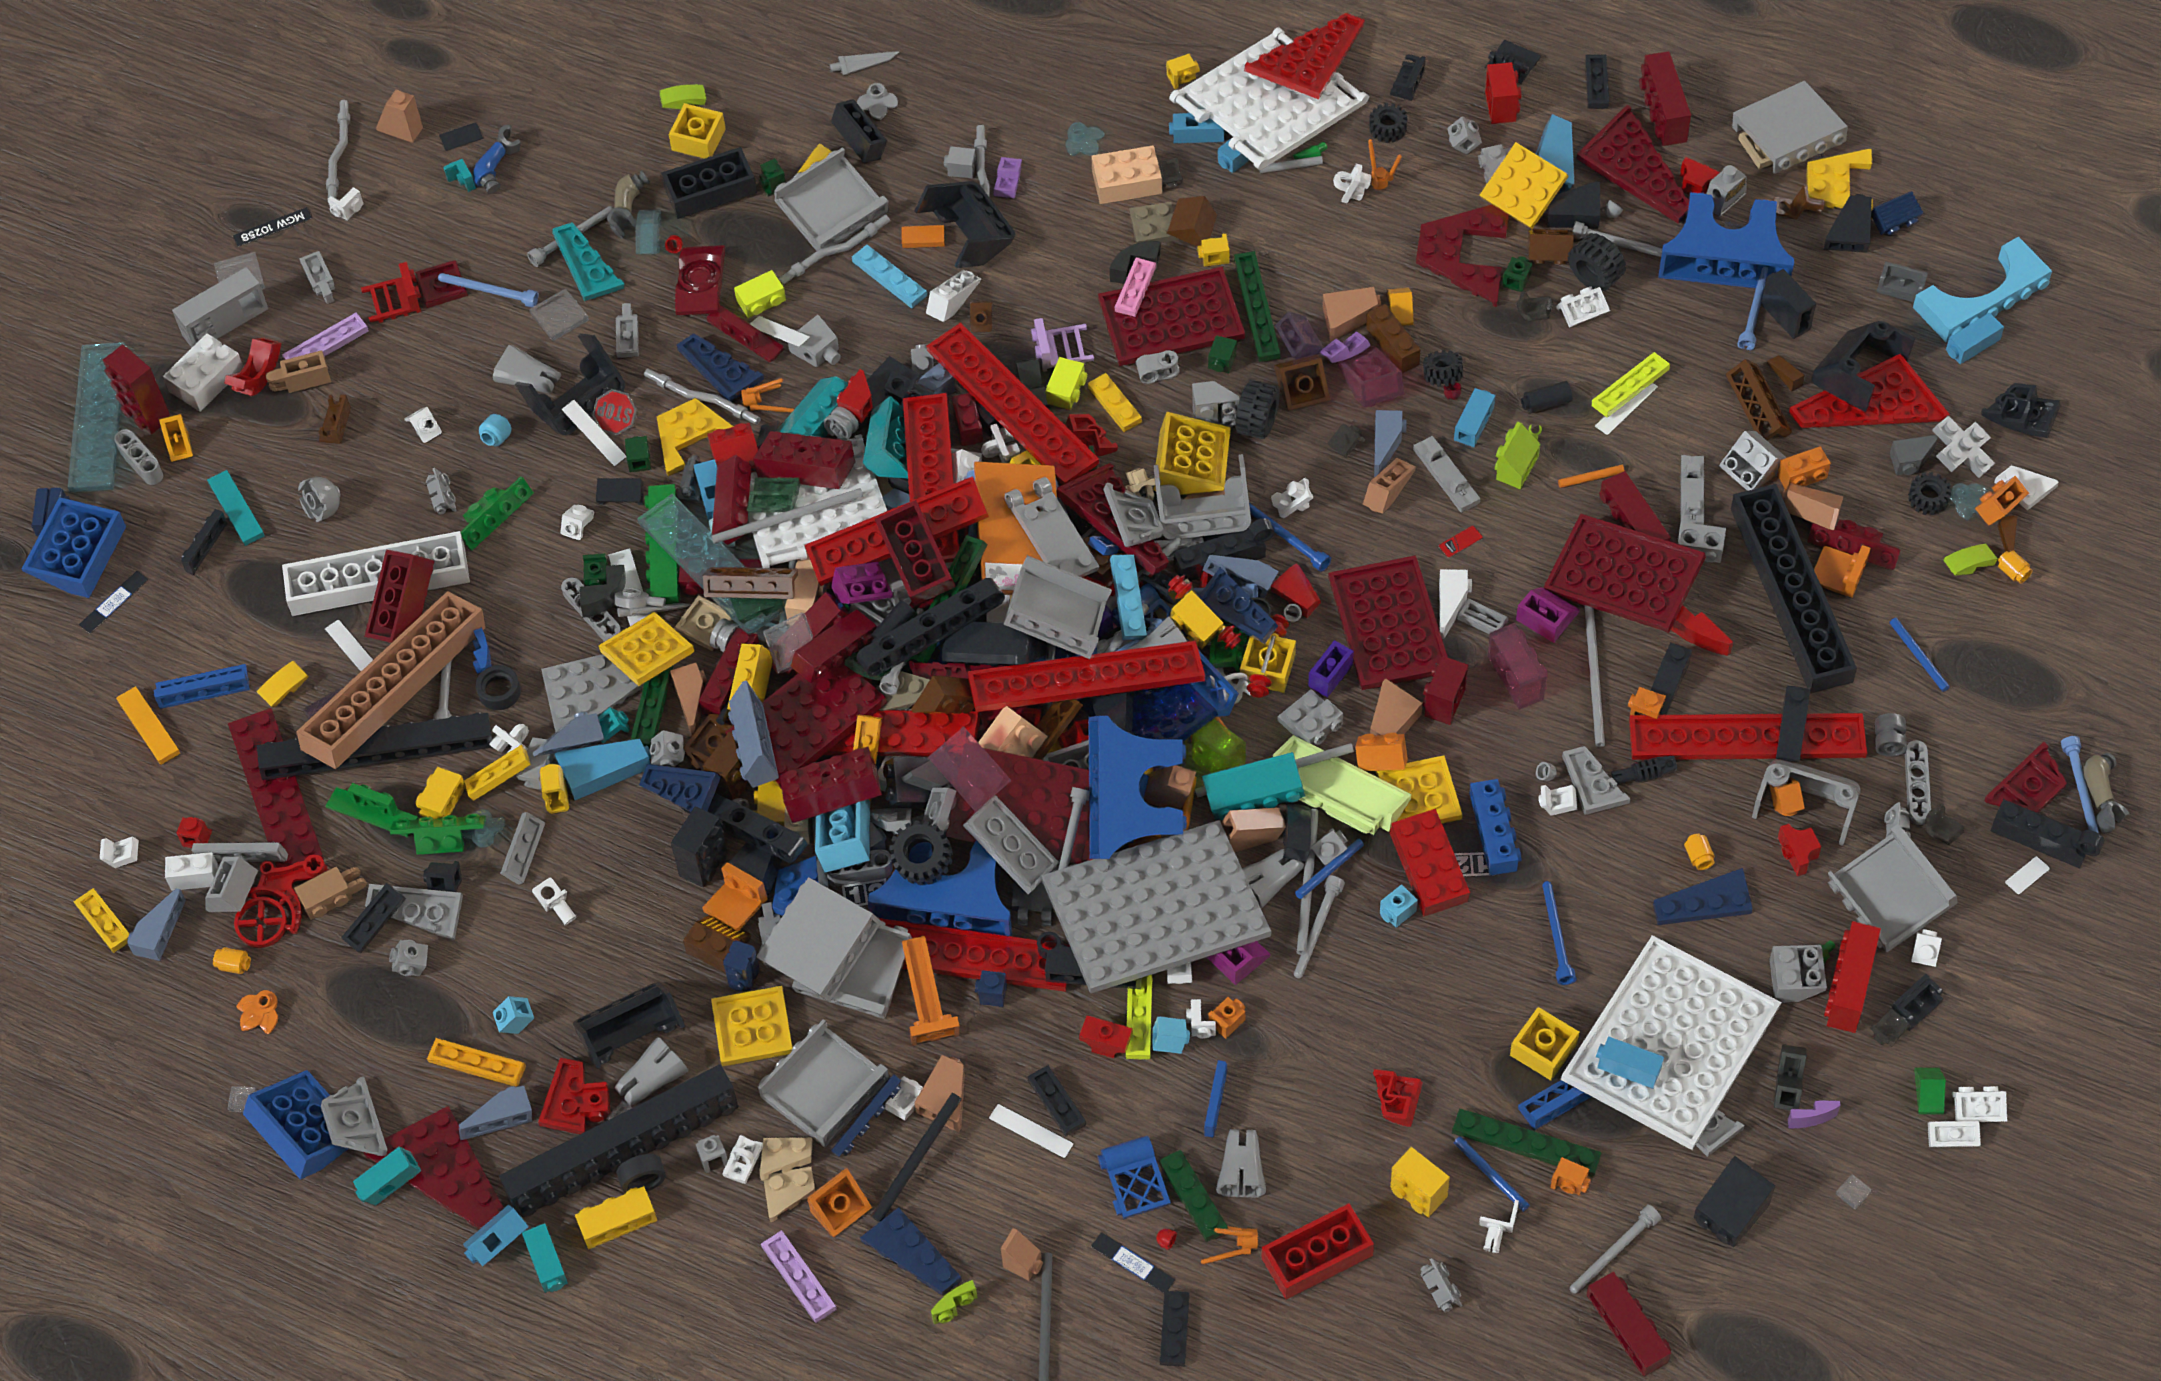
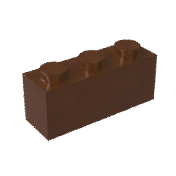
M1384 304L1367 313L1366 329L1398 371L1402 374L1420 364L1421 349L1387 305Z

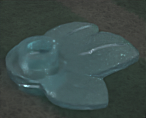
M1080 122L1073 123L1068 129V139L1065 143L1066 149L1072 156L1077 155L1080 151L1088 156L1096 155L1099 150L1097 140L1102 139L1105 134L1097 127H1086Z
M1958 483L1952 487L1950 498L1956 504L1958 514L1968 521L1973 513L1979 514L1975 507L1981 503L1979 498L1987 493L1988 490L1984 486L1975 483L1968 486Z
M480 809L474 814H479V816L486 815L484 829L462 830L464 838L472 839L477 846L487 847L493 843L495 834L504 828L505 819L504 817L492 818L488 810Z

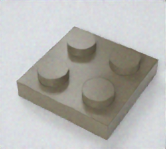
M1171 202L1129 208L1136 243L1146 241L1163 243L1179 240L1166 234L1173 215Z

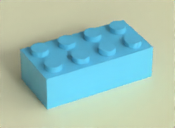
M869 799L816 816L815 853L825 873L855 864H862L870 860Z

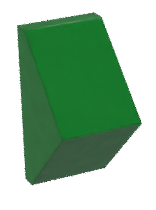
M1915 1068L1918 1114H1944L1946 1079L1941 1069Z

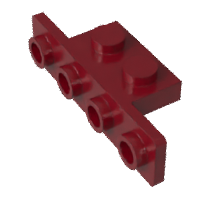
M719 305L718 313L709 314L706 317L708 323L768 362H772L784 350L783 345Z
M1840 519L1834 530L1813 523L1808 537V542L1821 547L1827 546L1854 555V552L1859 553L1861 546L1864 545L1871 548L1867 562L1891 570L1895 569L1901 551L1899 548L1881 543L1883 533L1878 532L1877 529L1859 526L1851 520Z

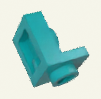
M463 159L443 167L448 182L457 179L461 186L465 185L468 192L476 189L473 177Z
M609 707L598 716L604 740L601 741L602 743H605L620 730L625 732L631 730L627 723L629 719L621 710L617 711Z

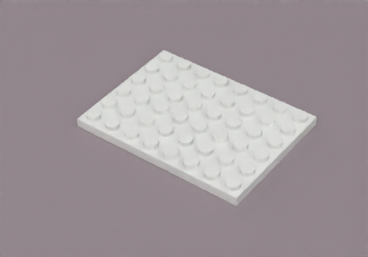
M1652 935L1567 1066L1561 1080L1693 1150L1779 1010L1781 1002ZM1609 1036L1663 1056V1064L1654 1088L1652 1089L1598 1069L1599 1058H1596V1054L1600 1044L1605 1045Z

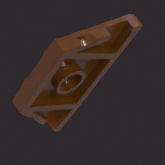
M709 714L683 747L685 755L695 770L704 771V763L725 738V732L733 726L729 717L724 725H720L716 722L719 714Z

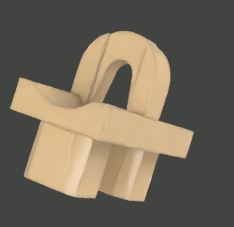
M1144 468L1127 472L1126 475L1130 483L1125 486L1127 490L1141 497L1139 490L1145 486L1147 494L1145 498L1153 500L1154 492L1152 486L1156 485L1154 478H1148Z

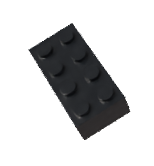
M741 147L661 172L664 189L677 219L757 193L755 177Z

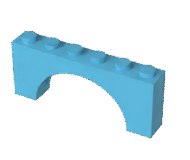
M2019 236L2001 246L1998 260L2004 267L2006 279L1993 292L1974 298H1960L1948 295L1932 285L1916 294L1913 308L1945 342H1948L1950 336L1989 312L1995 317L2000 311L2010 309L2016 302L2029 298L2035 291L2043 290L2049 285L2052 270Z

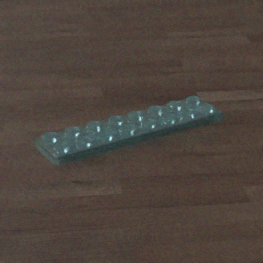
M125 342L82 345L68 477L69 492L114 490L117 457L115 435L119 432L121 404L115 397L116 391L110 385L111 379L104 371L106 367L103 359L122 344L125 345Z
M673 494L637 518L638 524L703 590V574L709 567L746 568L721 542L713 544L712 533ZM711 597L749 636L785 611L784 605L778 599Z

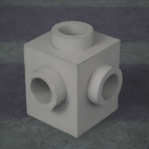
M1462 116L1447 128L1450 136L1449 141L1453 148L1466 155L1482 143L1479 127L1473 120Z
M663 730L652 738L650 746L651 764L675 767L682 762L685 755L683 735Z
M400 940L397 946L392 948L389 961L393 962L392 971L399 972L404 976H420L426 968L428 945L419 944L413 940Z

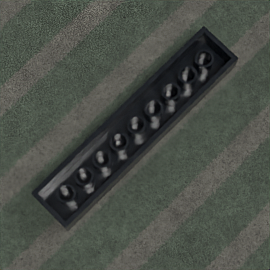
M1772 484L1733 494L1732 514L1805 684L1810 689V693L1853 683L1857 667L1777 485Z
M719 1064L499 1175V1178L512 1207L521 1218L529 1217L538 1209L546 1205L555 1204L559 1198L567 1194H574L581 1187L589 1183H596L603 1176L616 1172L618 1167L628 1159L648 1154L656 1149H663L670 1142L678 1138L687 1137L693 1130L699 1127H706L713 1120L721 1116L732 1114L735 1109L739 1108L734 1087L722 1065Z

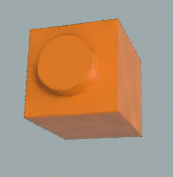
M1789 777L1787 783L1783 786L1769 785L1774 810L1784 816H1792L1797 814V811L1805 809L1798 781Z

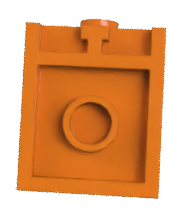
M925 936L901 941L919 1021L913 1023L914 1026L910 1027L912 1046L930 1040L931 1042L938 1041L940 1038L948 1036H959L958 1017H952L951 1014L942 1015Z

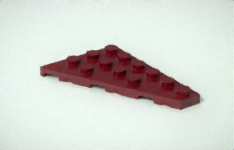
M1626 105L1577 153L1576 159L1679 224L1687 216L1689 200L1684 196L1682 188L1676 184L1674 175L1667 164L1663 162L1660 153H1657L1653 147V142L1646 130L1641 127V122L1635 118L1631 111V106Z
M1111 463L1057 488V497L1064 504L1073 509L1081 518L1090 523L1127 555H1134L1135 561L1144 567L1146 571L1154 575L1167 568L1169 560L1162 552L1160 544L1155 543L1154 540L1125 547L1103 490L1106 483L1113 484V490L1124 494L1127 490L1121 478L1116 477L1114 474V466Z
M449 1106L384 1139L387 1147L386 1156L398 1147L404 1148L412 1153L421 1169V1172L406 1182V1184L415 1187L428 1198L437 1201L439 1205L448 1211L462 1217L470 1225L481 1229L504 1209L467 1139H460L459 1125ZM363 1152L367 1159L369 1158L376 1163L386 1157Z

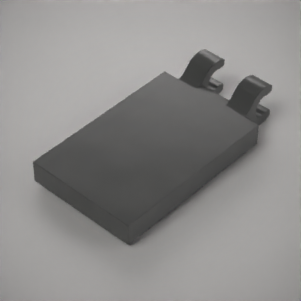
M1057 860L1059 863L1051 872L1059 869L1060 860ZM1014 880L1012 910L1018 911V925L1028 926L1029 911H1042V926H1051L1052 912H1055L1043 882L1041 881L1031 893L1027 894Z

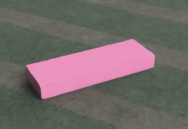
M1135 258L1115 305V312L1136 317L1156 269L1155 262Z

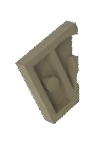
M900 671L898 676L900 685L897 692L893 695L885 693L884 696L888 703L879 710L886 711L897 708L904 710L910 708L915 704L930 679Z

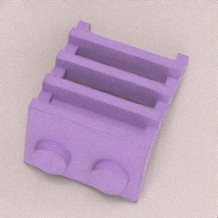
M1043 318L1034 319L1035 328L1031 329L1032 340L1037 343V346H1035L1036 358L1040 359L1043 372H1046L1048 368H1054L1058 361L1053 335L1061 334L1067 359L1084 363V365H1086V362L1094 361L1093 355L1084 356L1079 331L1087 330L1086 324L1045 331ZM1074 332L1079 353L1077 358L1071 357L1066 333Z

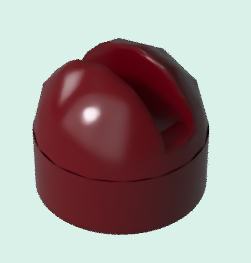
M1455 382L1456 384L1454 385L1448 383L1449 386L1444 385L1445 397L1448 400L1458 399L1461 395V384Z

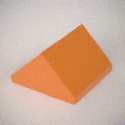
M847 1168L807 1198L810 1212L832 1237L838 1235L872 1208Z

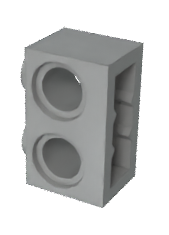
M1681 522L1677 544L1704 552L1706 555L1704 561L1721 563L1726 528Z

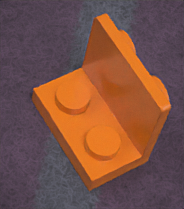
M1862 545L1859 553L1854 552V555L1824 546L1814 569L1821 587L1853 598L1867 564L1871 548Z
M727 862L721 868L725 883L702 909L703 912L739 931L762 904L768 900L762 881Z

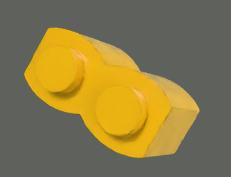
M555 764L541 767V791L546 810L551 814L568 811L567 783L563 776L562 767Z

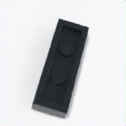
M1585 55L1587 108L1609 109L1607 55Z
M214 509L212 514L206 518L200 532L194 536L188 550L184 551L181 562L187 573L195 574L228 524L223 511Z
M386 883L341 938L358 953H362L406 898L390 884Z
M1049 1065L1027 1076L1028 1082L1065 1137L1086 1126V1120Z
M1164 1291L1160 1365L1185 1367L1190 1292Z

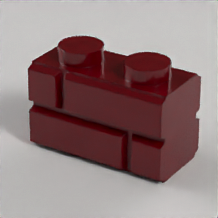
M970 393L953 396V413L961 445L967 446L983 442L982 427L974 397Z

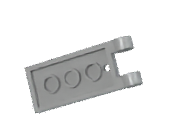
M1046 477L1033 482L1034 491L1040 499L1030 504H1024L1023 496L1018 489L1005 493L1004 497L1007 506L1012 510L1043 562L1079 577H1084L1098 570V563L1052 492L1051 483Z

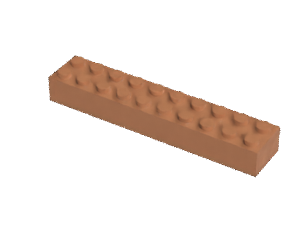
M447 591L296 731L300 749L337 769L475 638L474 630L481 627L483 630L485 629L483 610Z

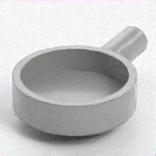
M627 588L615 593V605L623 608H641L647 605L664 607L666 603L665 598L650 597L648 593L636 588Z

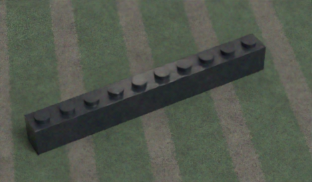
M474 713L467 716H451L438 720L429 719L417 723L407 722L396 726H381L337 769L302 751L298 739H289L275 743L266 742L257 745V754L262 780L493 747L489 745L492 741L489 714Z

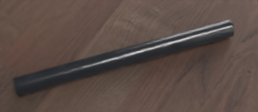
M955 1093L950 1094L871 1215L873 1219L878 1222L884 1219L961 1102L962 1098Z

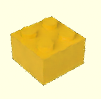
M684 103L669 132L671 150L700 158L713 156L726 129L723 113Z
M1537 1007L1513 1040L1510 1056L1552 1080L1577 1046L1579 1031Z
M1410 1147L1392 1167L1390 1188L1398 1198H1404L1411 1203V1207L1417 1213H1423L1429 1218L1448 1197L1450 1177L1414 1148Z

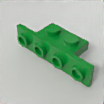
M522 476L506 490L495 487L487 490L477 503L472 504L463 517L469 524L460 533L469 550L475 549L534 494Z
M352 783L348 791L336 787L325 805L328 809L390 831L393 821L398 819H419L418 816L397 809L394 798L390 794L373 791L369 786L363 784L357 785ZM408 833V834H399V835H402V836H405V837H409L410 833Z
M468 814L465 817L447 815L437 819L422 817L419 820L401 818L393 821L390 835L414 833L417 855L463 852L462 830L484 829L486 815Z

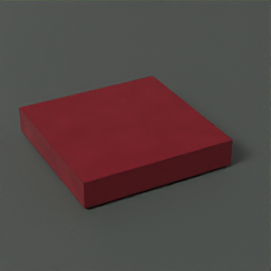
M456 260L415 272L427 308L468 296L465 287L441 282L438 279L441 273L462 278Z

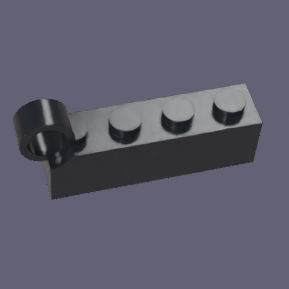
M1258 519L1244 531L1234 532L1174 551V568L1179 577L1185 575L1184 581L1186 579L1192 581L1201 578L1209 555L1250 560L1265 558L1266 545L1264 542L1270 540L1274 536L1275 531L1269 519Z
M2005 799L2001 803L1990 830L1993 833L2079 869L2085 856L2099 855L2105 842L2103 836L2095 831L2084 830L2081 832Z
M1054 932L1042 933L1037 939V950L1039 955L1046 959V982L1087 985L1071 947L1061 944L1060 937ZM1052 941L1056 943V947L1047 950L1042 947V944ZM1142 978L1113 987L1141 989Z

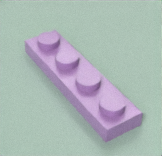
M354 313L282 354L283 359L286 360L321 350L325 357L367 333V325L357 313Z
M782 1230L761 1243L762 1249L815 1323L837 1310L833 1301Z

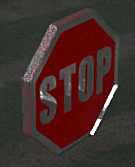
M611 389L596 398L592 416L604 432L618 436L634 426L638 409L629 393Z

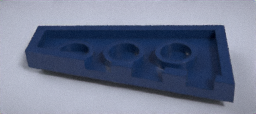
M1221 567L1198 596L1220 620L1231 626L1234 625V628L1266 644L1278 627L1276 622Z
M647 764L639 785L690 812L695 806L708 811L721 776L714 772Z
M1743 868L1655 899L1653 902L1657 925L1752 914L1753 910Z
M899 1207L860 1237L862 1243L871 1246L880 1255L889 1258L898 1264V1267L910 1272L919 1281L942 1296L962 1281L957 1271Z

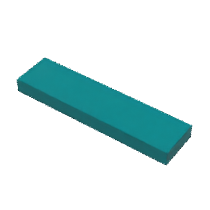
M225 470L207 479L208 484L243 544L246 546L264 537L263 530L228 471Z

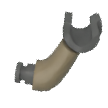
M643 170L640 171L639 175L630 176V174L623 176L616 185L615 208L609 212L607 221L610 223V228L620 238L624 237L623 230L630 223L634 227L638 225L631 214L633 200L641 194L640 189L644 187L643 184H650Z
M2104 753L2101 756L2093 755L2086 761L2083 768L2089 791L2097 809L2101 810L2095 819L2098 830L2102 833L2112 832L2115 829V820L2120 823L2129 814L2123 805L2114 801L2108 776L2110 769L2116 766V759L2111 753Z

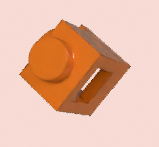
M1229 997L1214 1011L1211 1010L1208 1013V1021L1216 1022V1031L1225 1039L1246 1020L1244 1004L1238 999L1231 1000Z
M1562 1157L1552 1177L1550 1188L1555 1190L1556 1186H1559L1566 1193H1575L1580 1196L1581 1192H1587L1591 1179L1588 1178L1589 1169Z

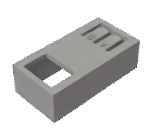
M245 267L172 309L182 336L193 347L205 334L218 339L269 308L260 283L249 269Z

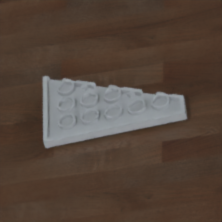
M603 654L541 669L555 732L574 719L575 714L587 712L588 715L597 713V716H600L609 707L612 708L616 704H622L627 697L634 695L644 686V683L640 686L634 683Z

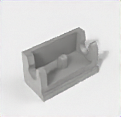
M532 738L527 754L531 765L516 775L519 780L526 781L524 784L526 787L541 789L540 768L548 764L558 765L554 753L533 756V752L548 739Z

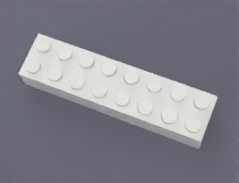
M460 531L284 564L282 568L285 593L292 616L373 601L386 549L435 560L428 590L469 583L466 552Z

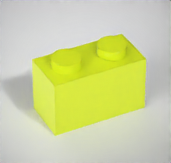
M772 270L734 288L736 301L747 318L759 315L763 311L786 301L784 287Z
M1059 357L1045 390L1047 404L1071 410L1073 403L1078 402L1081 385L1084 386L1086 383L1087 373L1084 370V363Z

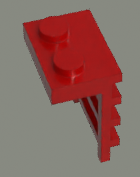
M407 262L399 263L402 277L361 287L362 293L371 291L377 315L369 317L370 323L375 321L382 323L383 319L390 317L393 320L396 319L395 316L402 314L405 317L408 316L409 312L413 311L421 312L418 298H421L418 285H413V282L417 281L413 269L409 270ZM396 285L402 307L397 310L393 309L388 287ZM381 288L384 290L389 312L382 314L375 290Z

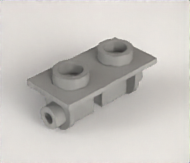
M433 468L434 475L432 474L427 477L426 484L429 494L434 496L431 498L434 511L438 514H444L450 508L456 512L454 504L456 499L449 487V477L445 473H441L436 468Z
M1900 802L1896 803L1885 814L1886 837L1892 834L1890 829L1897 824L1903 830L1908 831L1910 829V814L1906 808H1900Z
M1432 1258L1429 1259L1432 1266L1429 1264L1423 1266L1420 1269L1422 1271L1421 1277L1429 1290L1438 1286L1439 1289L1431 1293L1438 1308L1443 1310V1312H1448L1453 1308V1303L1461 1307L1462 1304L1459 1300L1461 1294L1454 1283L1450 1284L1447 1278L1450 1275L1447 1268L1442 1262L1438 1263Z

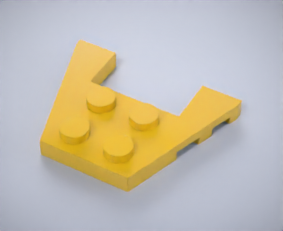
M1865 149L1807 162L1809 197L1823 199L1825 202L1824 206L1833 209L1835 206L1842 209L1850 196L1849 168L1871 169L1872 150ZM1873 199L1871 203V211L1873 210Z
M696 398L657 416L668 477L685 468V463L677 451L708 437L707 433H711L714 430L734 427Z

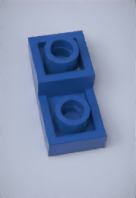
M482 627L473 631L476 640L472 641L476 651H473L476 660L472 661L477 674L491 667L490 651Z

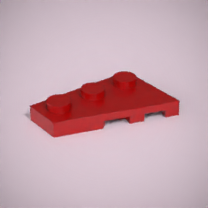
M560 1057L538 1121L539 1126L575 1134L586 1132V1121L583 1113L582 1084H585L583 1062Z

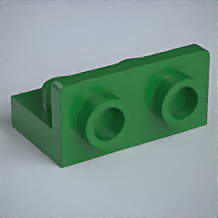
M1223 624V626H1225V628H1226L1227 626H1231V625H1229V624ZM1234 628L1233 632L1235 634L1242 633L1239 637L1242 641L1234 649L1229 647L1225 650L1226 643L1224 641L1217 642V635L1211 640L1209 662L1215 668L1234 667L1236 672L1240 673V667L1245 654L1244 645H1247V634Z

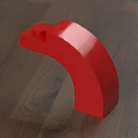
M263 337L252 339L249 357L245 366L239 373L226 375L224 384L231 385L233 391L250 396L258 394L268 382L266 379L267 373L273 371L276 367L281 343Z

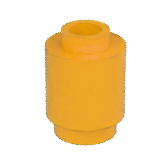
M2006 551L1998 559V562H2000L1998 568L2014 582L2018 581L2020 584L2025 582L2033 572L2030 564L2015 551Z
M1700 834L1689 836L1684 846L1692 865L1697 870H1705L1713 866L1715 856L1707 837Z
M224 947L217 949L213 957V966L225 972L243 974L245 970L249 969L251 964V958L248 956L247 951Z

